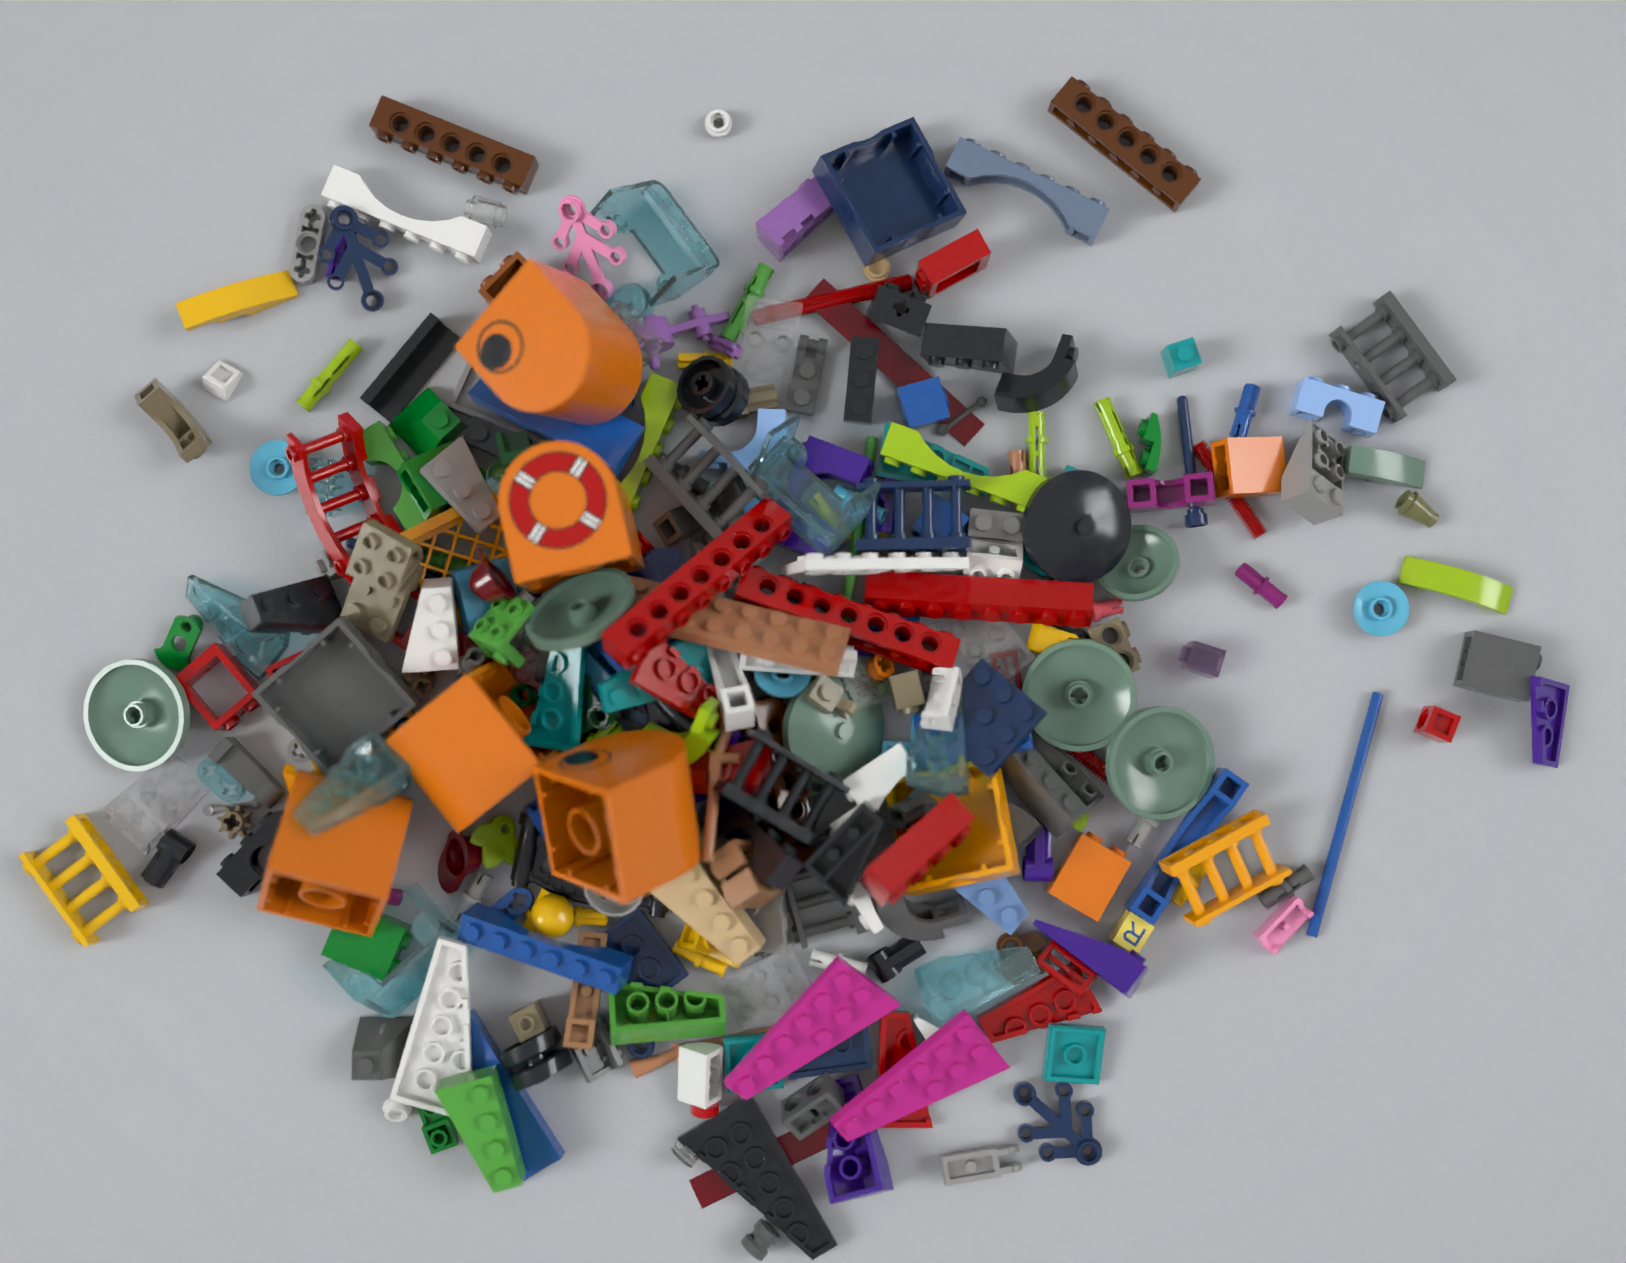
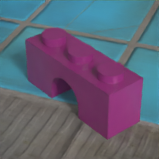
M1213 472L1184 474V477L1174 480H1156L1155 478L1127 480L1128 509L1131 513L1216 505Z

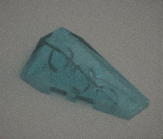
M193 574L188 576L186 598L206 622L210 623L212 621L220 633L218 637L223 644L226 642L231 644L237 652L234 657L239 664L258 680L263 679L267 674L265 667L276 663L288 648L290 632L285 634L249 632L239 609V605L246 600L245 598Z
M962 689L952 731L917 727L915 741L906 757L907 785L939 797H946L951 792L955 796L970 795L964 691Z

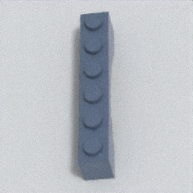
M959 138L945 166V176L968 187L978 184L998 183L1025 190L1043 201L1054 212L1067 235L1090 246L1092 245L1110 209L1105 207L1104 202L1097 198L1089 199L1080 195L1079 190L1072 186L1064 187L1055 183V179L1047 174L1039 175L1030 171V167L1021 162L1014 163L1006 159L1005 155L999 151H989L981 147V144L974 139Z

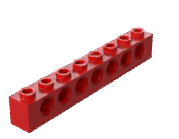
M764 498L601 633L603 649L627 670L635 664L642 663L651 650L657 645H663L668 640L670 634L678 627H684L689 622L691 616L698 610H704L718 593L725 592L738 576L745 575L752 567V564L760 558H765L770 553L772 547L778 542L785 541L792 531V515L772 499L767 500ZM641 634V635H643V636H641V637H635L634 635Z
M757 565L752 566L745 575L741 576L733 599L802 618L851 628L847 645L932 674L935 667L953 668L961 639L955 637L950 632L936 631L928 628L922 622H911L902 619L896 613H885L876 610L870 604L850 601L841 594L824 592L815 585L801 584L787 575L778 576L767 572L765 568ZM767 588L771 590L773 594L766 595L762 593L760 589ZM796 598L800 603L792 604L787 599ZM822 607L827 613H818L814 608ZM841 617H850L853 623H847ZM868 626H876L880 632H873ZM895 635H902L907 641L901 642ZM922 644L930 645L934 651L925 650Z

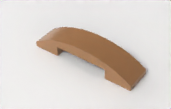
M579 931L577 945L607 947L608 934ZM573 980L563 1047L592 1050L601 998L600 989Z

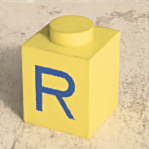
M1125 909L1108 938L1115 942L1113 946L1122 948L1128 953L1133 949L1139 954L1155 927Z

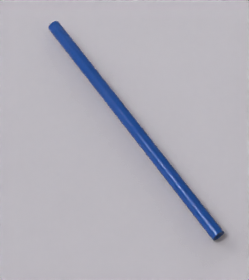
M1372 692L1314 903V915L1310 918L1306 935L1318 937L1384 694Z

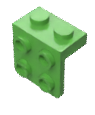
M516 596L514 599L505 597L497 602H493L483 617L476 621L468 636L483 651L481 655H485V658L489 660L493 658L504 667L509 664L519 669L526 659L509 642L532 614L535 606L531 602Z

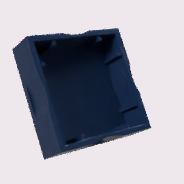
M914 117L885 128L869 139L852 142L821 155L812 170L865 267L956 227L967 213L949 179L939 168L933 151Z

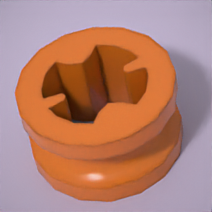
M878 655L870 658L866 663L868 675L873 680L879 682L891 676L895 670L892 660Z

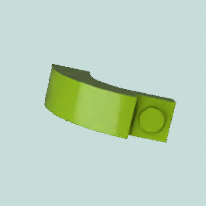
M709 697L700 707L692 728L688 732H672L653 722H650L643 730L667 731L683 738L686 744L688 764H691L705 753L721 731L714 727L720 716L716 712L720 701Z

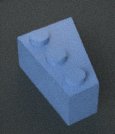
M1006 877L953 888L1009 935L1013 934L1029 914Z

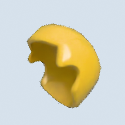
M549 894L542 896L534 904L531 920L535 930L540 935L556 939L565 936L573 927L575 914L572 904L565 896Z

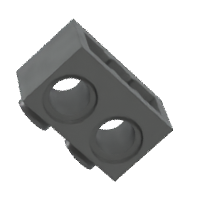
M827 1071L781 1101L782 1123L799 1141L829 1122V1118L845 1106L844 1090Z

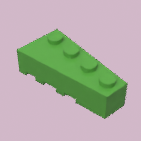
M638 982L626 983L616 995L608 992L611 1045L725 1035L727 1020L724 995L687 990L686 992L671 990V987L660 986V988L643 986V983Z
M493 1065L440 1079L435 1093L493 1193L522 1186L526 1169L497 1066Z

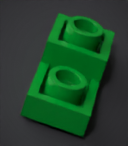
M1153 412L1146 419L1142 418L1137 430V434L1141 435L1139 444L1149 447L1148 449H1143L1139 464L1143 465V474L1152 476L1157 471L1161 452L1160 423L1158 415Z
M417 1107L423 1123L421 1129L431 1155L459 1145L456 1127L449 1116Z

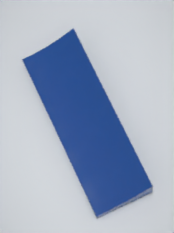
M482 378L468 392L475 403L549 442L568 441L590 449L604 461L616 477H618L645 431L644 426L621 414L601 424L582 425L522 411L505 403Z
M475 1009L470 1011L472 1071L493 1065L497 1066L526 1169L525 1181L560 1160L565 1151L526 1089L515 1090L510 1080L514 1072L513 1069L504 1067L499 1057L501 1050Z

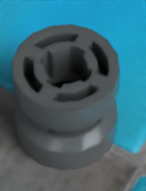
M760 1218L755 1223L752 1234H746L741 1240V1244L754 1258L762 1261L768 1254V1248L771 1245H776L781 1236L773 1226Z

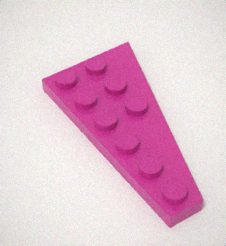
M837 956L724 1079L725 1086L745 1100H748L897 1009L901 1004L898 999L840 956Z
M963 1009L833 1114L829 1120L843 1138L849 1142L1010 1067L966 1010Z

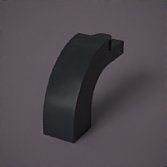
M1062 334L1051 363L1042 371L1031 375H1016L1003 372L994 393L998 410L1010 413H1030L1045 409L1061 400L1072 389L1078 378L1076 367L1078 348L1075 347L1073 336Z

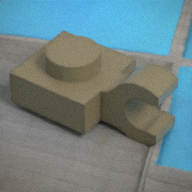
M822 673L816 677L805 696L807 701L826 715L834 710L844 719H848L850 715L853 717L859 708L855 702L841 697L845 689Z

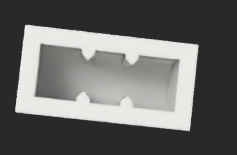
M695 1042L679 1046L677 1100L707 1109L722 1099L724 1046L709 1042Z

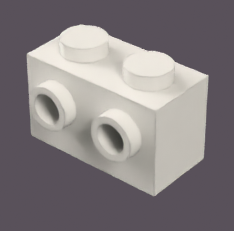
M971 537L972 552H964L963 556L969 557V569L962 570V575L1020 579L1023 564V543Z

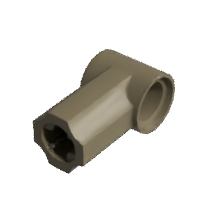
M769 384L749 388L748 404L736 420L749 417L752 413H757L758 408H779L775 385Z

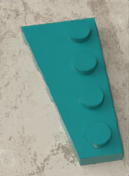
M885 422L880 453L891 425L888 422ZM924 440L930 449L949 465L963 472L978 476H989L990 468L945 450L935 443L932 444ZM879 454L875 476L877 478H894L898 481L937 480L938 478L928 473L926 477L918 476L910 472L911 467L900 464L899 468L884 463L885 458ZM980 493L979 497H985V494Z
M678 640L669 645L681 653L679 656L689 666L693 665L707 683L713 684L706 645L686 640ZM635 666L629 670L624 669L598 683L602 710L605 713L659 699L629 683Z
M586 645L569 651L550 652L545 668L547 673L544 684L540 685L536 710L532 712L530 723H532L531 732L524 739L527 746L568 751L580 746Z

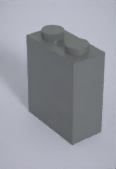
M1476 630L1465 632L1453 686L1516 702L1530 701V676H1535L1536 670L1541 666V646Z

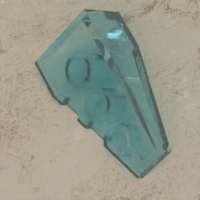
M373 729L347 747L341 760L336 766L333 765L328 770L327 777L319 786L314 787L293 814L300 824L314 836L390 801L412 786L411 766Z
M1022 946L998 949L992 952L938 957L914 969L924 1004L938 1028L945 1025L963 1009L969 1013L1041 973V970L1029 947Z

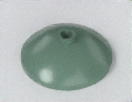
M1132 525L1129 545L1123 558L1112 571L1098 579V582L1108 594L1123 601H1144L1161 594L1172 584L1179 570L1180 556L1174 540L1157 527ZM1138 570H1145L1141 574H1136Z

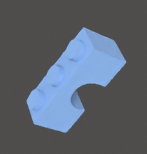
M1308 376L1297 383L1288 414L1306 420L1312 419L1316 422L1323 417L1326 405H1334L1342 411L1344 416L1342 431L1369 438L1377 432L1385 401L1378 400L1377 396L1372 393L1362 392L1358 394L1350 391L1351 388L1346 385L1335 384L1332 386L1324 383L1322 378Z

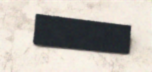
M430 312L362 394L360 399L391 423L406 408L454 350V346L461 338Z

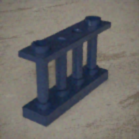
M952 475L948 476V480L880 482L878 478H865L863 483H855L858 493L866 494V534L863 535V539H856V551L859 555L861 553L888 554L895 552H904L905 554L919 552H972V539L970 536H965V532L962 531V491H972L970 479H965V476ZM951 491V532L948 533V537H937V533H934V492ZM905 492H922L923 533H920V537L908 538V534L905 533ZM877 493H894V534H891V538H880V535L877 534Z

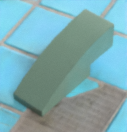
M1351 445L1345 448V476L1366 479L1367 482L1416 489L1423 488L1426 461L1370 447Z

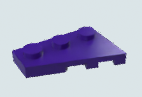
M1530 676L1533 764L1558 768L1570 685L1541 676Z

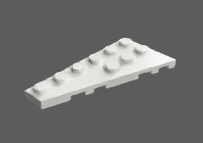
M904 552L888 553V558H878V553H861V555L852 556V558L851 553H835L834 556H825V558H823V553H809L806 556L797 557L798 561L780 566L781 575L789 577L805 572L806 577L827 575V573H832V575L880 574L882 572H890V570H894L895 573L915 572L917 569H921V572H941L969 569V557H959V552H944L942 557H932V552L915 553V557L909 558L905 557Z
M440 935L389 1099L449 1116L436 1095L435 1089L440 1079L472 1071L468 943Z

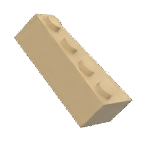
M699 861L687 873L650 892L737 965L761 949L767 941L744 909H732L726 903L721 888L723 884L721 881H717L711 874L709 862Z

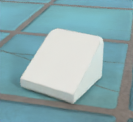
M218 360L202 377L203 389L226 402L238 385L243 373Z
M917 1013L912 1017L925 1039L943 1026Z

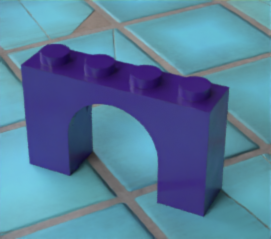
M809 435L807 442H803L798 452V457L800 458L796 467H792L788 474V486L785 492L779 495L776 502L792 515V531L790 536L785 541L778 542L776 545L803 556L809 553H823V558H825V556H834L838 552L842 541L836 535L813 527L804 521L801 513V502L805 492L811 485L824 479L838 480L855 487V483H863V479L870 478L875 465L868 457Z

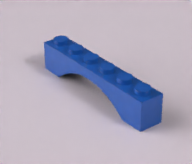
M1218 767L1213 774L1205 795L1187 812L1124 907L1154 926L1169 904L1180 881L1178 877H1173L1163 872L1158 861L1213 832L1225 816L1235 807L1250 784L1227 768Z
M475 903L462 914L457 936L459 941L614 995L627 983L634 957L608 947L576 945L547 938L520 926L503 911L480 903Z

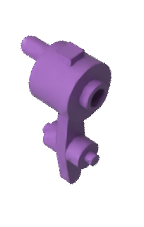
M696 304L688 312L690 321L669 326L665 316L648 315L641 318V321L634 326V336L637 339L642 355L647 357L650 369L657 371L660 368L657 354L667 351L675 345L673 336L694 332L697 340H702L703 343L709 342L708 337L713 335L711 327L728 322L730 318L729 312L707 316L705 308H699L698 304Z

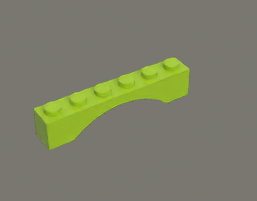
M651 372L641 395L645 415V434L642 449L631 472L621 482L629 497L631 508L635 512L642 501V496L639 495L643 485L648 486L653 476V472L643 461L650 454L659 458L663 453V439L665 435H670L674 428L675 420L673 416L676 409H682L677 395L678 383Z
M891 422L880 456L885 458L884 463L897 468L900 467V464L911 467V473L921 477H926L927 473L938 477L937 480H948V476L952 475L965 476V479H970L972 491L964 492L974 496H979L980 493L989 495V501L1005 506L1006 502L1016 505V511L1024 513L1026 504L1035 489L1048 479L1027 470L996 477L978 476L963 472L939 458L925 443L919 431Z

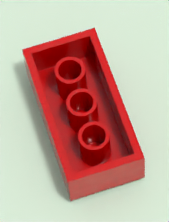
M951 792L872 862L858 882L881 907L888 902L892 905L895 904L910 887L909 883L913 886L916 885L931 868L930 864L933 867L937 866L947 856L946 854L952 847L955 849L967 838L966 836L973 830L970 825L975 820V817Z

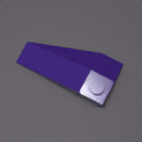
M1037 919L1033 922L1036 928L1094 970L1102 979L1129 999L1148 971L1147 966L1143 964L1146 959L1133 949L1128 953L1122 948Z
M858 1074L835 1080L844 1090L845 1105L863 1091ZM830 1122L829 1137L826 1139V1147H828L827 1165L824 1167V1178L830 1204L860 1199L894 1190L888 1161L877 1129L847 1142Z

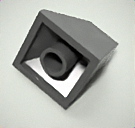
M360 1017L352 1049V1080L396 1078L414 1017Z

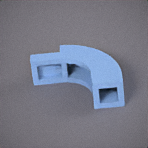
M758 408L755 436L744 448L730 451L751 474L769 463L770 457L772 460L775 456L774 453L780 449L785 435L786 410ZM700 450V459H701L708 451ZM720 455L706 470L722 471V467H727L728 470L731 465Z

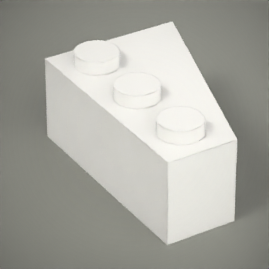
M453 577L423 580L401 673L458 669L461 655Z

